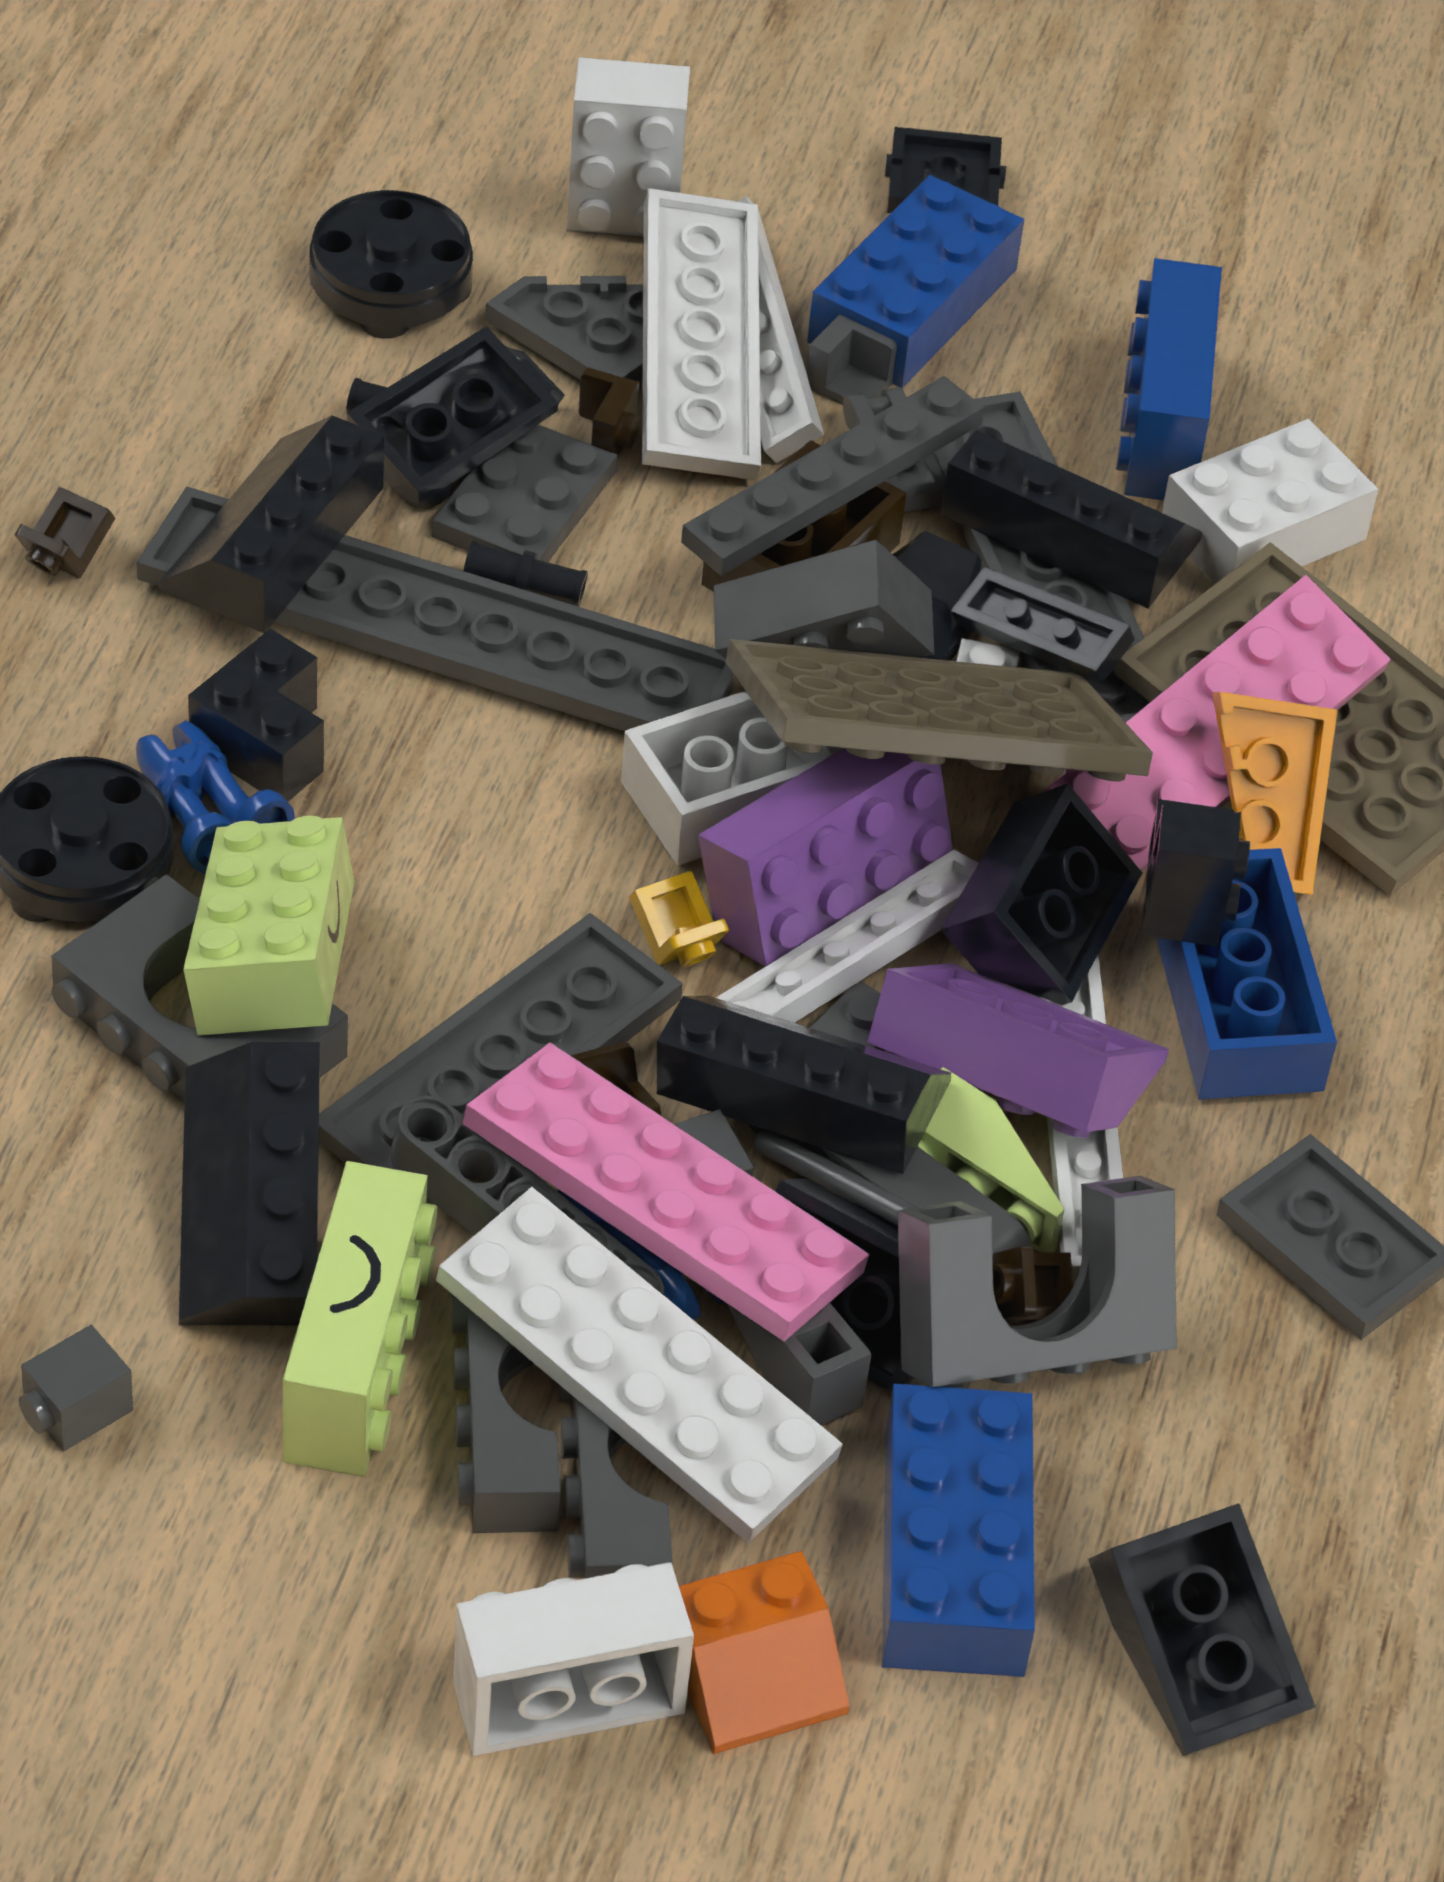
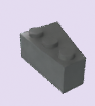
M877 540L714 585L715 651L725 659L729 639L907 657L934 655L932 590Z

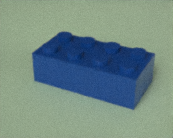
M929 175L812 291L807 343L811 344L839 314L893 339L897 343L892 384L903 388L1017 270L1024 218Z
M1154 258L1150 281L1139 280L1135 314H1142L1144 318L1136 317L1135 323L1132 322L1127 356H1132V358L1127 363L1124 393L1128 394V397L1124 398L1120 422V432H1128L1130 437H1120L1116 470L1126 471L1124 495L1164 500L1169 475L1198 464L1202 460L1210 420L1222 267Z
M1282 849L1250 850L1245 879L1233 878L1232 883L1240 884L1235 922L1223 921L1218 946L1156 938L1198 1100L1324 1091L1337 1044Z
M893 1384L885 1437L882 1667L1025 1677L1035 1632L1032 1393Z

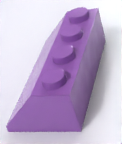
M953 963L887 969L867 1043L887 1050L891 1054L938 1069L944 1067L975 1088L998 1096L996 1102L1001 1108L1023 1115H1033L1034 1112L1040 1113L1053 1119L1051 1124L1053 1129L1079 1138H1088L1092 1131L1117 1128L1163 1066L1169 1051L1165 1047L1009 985L979 975Z

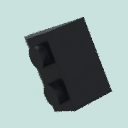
M1239 1503L1110 1548L1088 1559L1112 1626L1182 1756L1316 1707Z

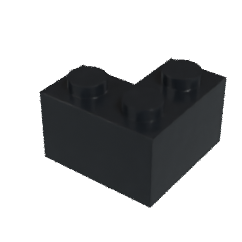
M270 628L188 695L189 722L202 729L220 748V751L226 756L229 771L257 790H273L289 801L324 772V720L312 713L317 709V657Z
M1158 799L1149 842L1141 936L1218 946L1223 921L1235 922L1240 884L1232 883L1233 878L1244 880L1247 872L1250 841L1239 837L1241 813L1234 812L1233 809Z

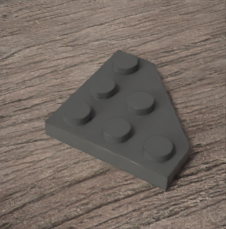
M523 276L486 303L485 320L579 380L586 368H593L637 382L643 379V284H627L626 276H580V285H547V276Z

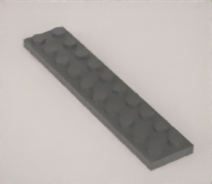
M186 486L137 561V580L159 586V581L229 499ZM347 535L341 539L275 620V623L621 731L728 697L738 680L725 663L726 659L715 651L714 648Z

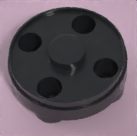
M399 190L365 192L346 198L333 205L321 216L314 228L309 252L311 286L328 307L346 318L361 323L362 328L374 337L387 339L401 336L409 330V327L418 326L446 315L468 299L472 292L473 250L468 229L453 210L435 199Z
M88 756L50 760L24 771L7 784L0 793V888L11 899L14 912L23 919L33 922H45L53 919L72 922L102 920L164 875L170 873L174 857L173 824L167 803L156 785L145 775L130 766L110 759Z

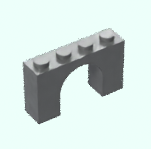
M167 874L51 956L52 995L58 1007L71 1018L78 1017L97 1032L105 1046L113 1053H123L143 1069L146 1077L155 1087L162 1091L169 1090L182 1102H184L185 1067L249 1042H320V1077L347 1058L348 1015L333 1003L328 1026L197 1035L196 1028L176 1023L163 1016L150 1003L153 996L164 985L184 972L185 960L199 905L197 897Z
M1143 1176L1081 1184L1082 1261L1075 1285L1064 1302L1051 1314L1039 1321L1019 1326L1008 1325L995 1301L993 1291L991 1215L961 1201L898 1210L902 1371L931 1387L968 1389L970 1381L988 1378L998 1383L1024 1382L1030 1379V1372L1045 1369L1064 1374L1083 1373L1091 1369V1362L1108 1359L1121 1364H1139L1149 1361L1152 1352L1177 1349L1175 1189Z

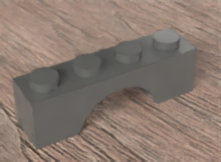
M451 1294L452 1333H465V1348H454L453 1352L454 1390H467L468 1405H456V1447H469L470 1463H458V1504L472 1505L473 1533L557 1532L560 1505L557 1433L535 1426L520 1417L509 1406L502 1394L504 1387L515 1375L534 1365V1363Z
M557 1383L558 1401L571 1402L572 1417H561L560 1430L562 1459H574L575 1475H565L564 1477L565 1518H578L579 1534L568 1535L567 1560L569 1578L581 1577L586 1579L612 1574L623 1567L634 1564L654 1566L671 1562L673 1567L668 1504L638 1493L621 1479L610 1459L626 1440Z

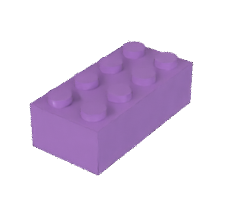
M846 748L829 756L698 835L713 920L717 921L725 918L730 930L720 941L764 966H768L953 850L941 764L920 763L910 759L905 753L885 752L884 757L879 759L862 758L850 754Z

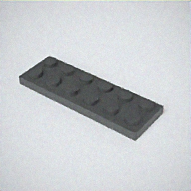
M589 913L319 1114V1142L345 1164L346 1161L394 1169L390 1160V1151L399 1111L406 1102L421 1096L437 1097L450 1104L464 1116L466 1105L548 1043H552L571 1056L627 1042L681 1000L683 983L593 914ZM415 1137L421 1141L432 1142L427 1138Z

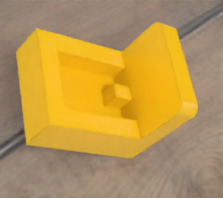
M692 870L636 889L629 896L658 965H663L677 959L681 967L700 963L717 953L715 945L730 931L725 918L713 922Z

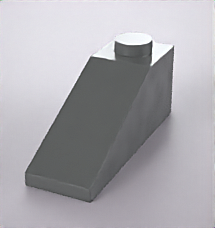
M830 1303L785 1342L727 1304L764 1379L818 1424L823 1425L863 1407L872 1353Z

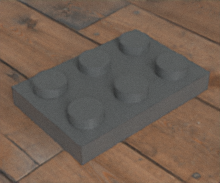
M538 424L470 471L433 518L432 537L466 551L469 550L472 541L478 542L480 545L522 556L525 550L537 553V560L549 562L617 472L618 455Z
M1309 1134L1220 1199L1216 1216L1360 1340L1444 1278V1245L1312 1134Z

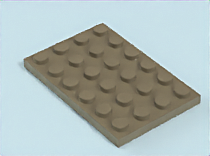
M1270 542L1126 651L1117 663L1114 673L1149 702L1153 701L1298 580L1307 575L1391 659L1385 671L1337 711L1320 837L1322 842L1391 896L1444 851V678Z
M729 639L725 663L781 741L785 742L788 748L796 751L819 753L822 752L823 746L846 748L850 754L868 759L883 758L885 752L905 753L914 761L933 765L943 764L945 758L948 757L968 759L970 764L987 770H1003L1006 767V763L1028 765L1029 769L1050 776H1062L1066 773V769L1086 770L1095 778L1114 782L1125 780L1126 774L1148 776L1153 752L1082 676L1074 673Z

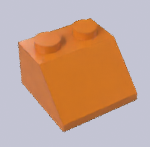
M802 1550L679 1586L694 1634L687 1694L713 1754L848 1714L850 1706L829 1608Z

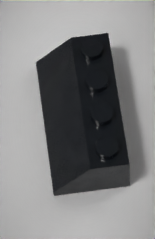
M332 415L280 438L159 581V590L265 633L383 489L384 436Z
M978 430L974 431L948 463L941 515L1147 609L1150 608L1202 538V531Z
M708 995L683 996L657 1040L658 1095L710 1112L720 1109L725 1117L904 1174L951 1082V1072Z
M249 1042L185 1067L179 1325L299 1326L316 1268L318 1251L320 1042Z

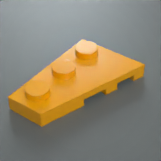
M1212 692L1232 809L1234 812L1241 813L1239 837L1250 841V850L1281 848L1294 893L1313 895L1338 709L1226 692Z

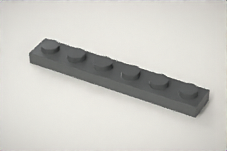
M943 376L685 523L682 527L681 543L722 576L982 425L984 407Z

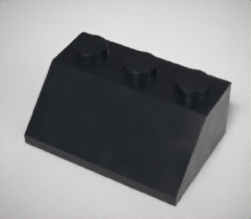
M1067 783L1013 803L940 930L979 975L1065 1005L1073 1002L1143 872Z
M806 1178L780 1180L775 1191L776 1193L869 1254L864 1273L834 1298L830 1304L872 1353L867 1379L891 1392L893 1384L909 1385L914 1377L903 1372L901 1365L898 1227Z

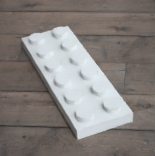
M648 188L644 201L643 465L756 480L761 467L757 204Z
M533 1187L529 1188L439 1265L436 1278L438 1283L747 1543L754 1539L838 1459L843 1443Z

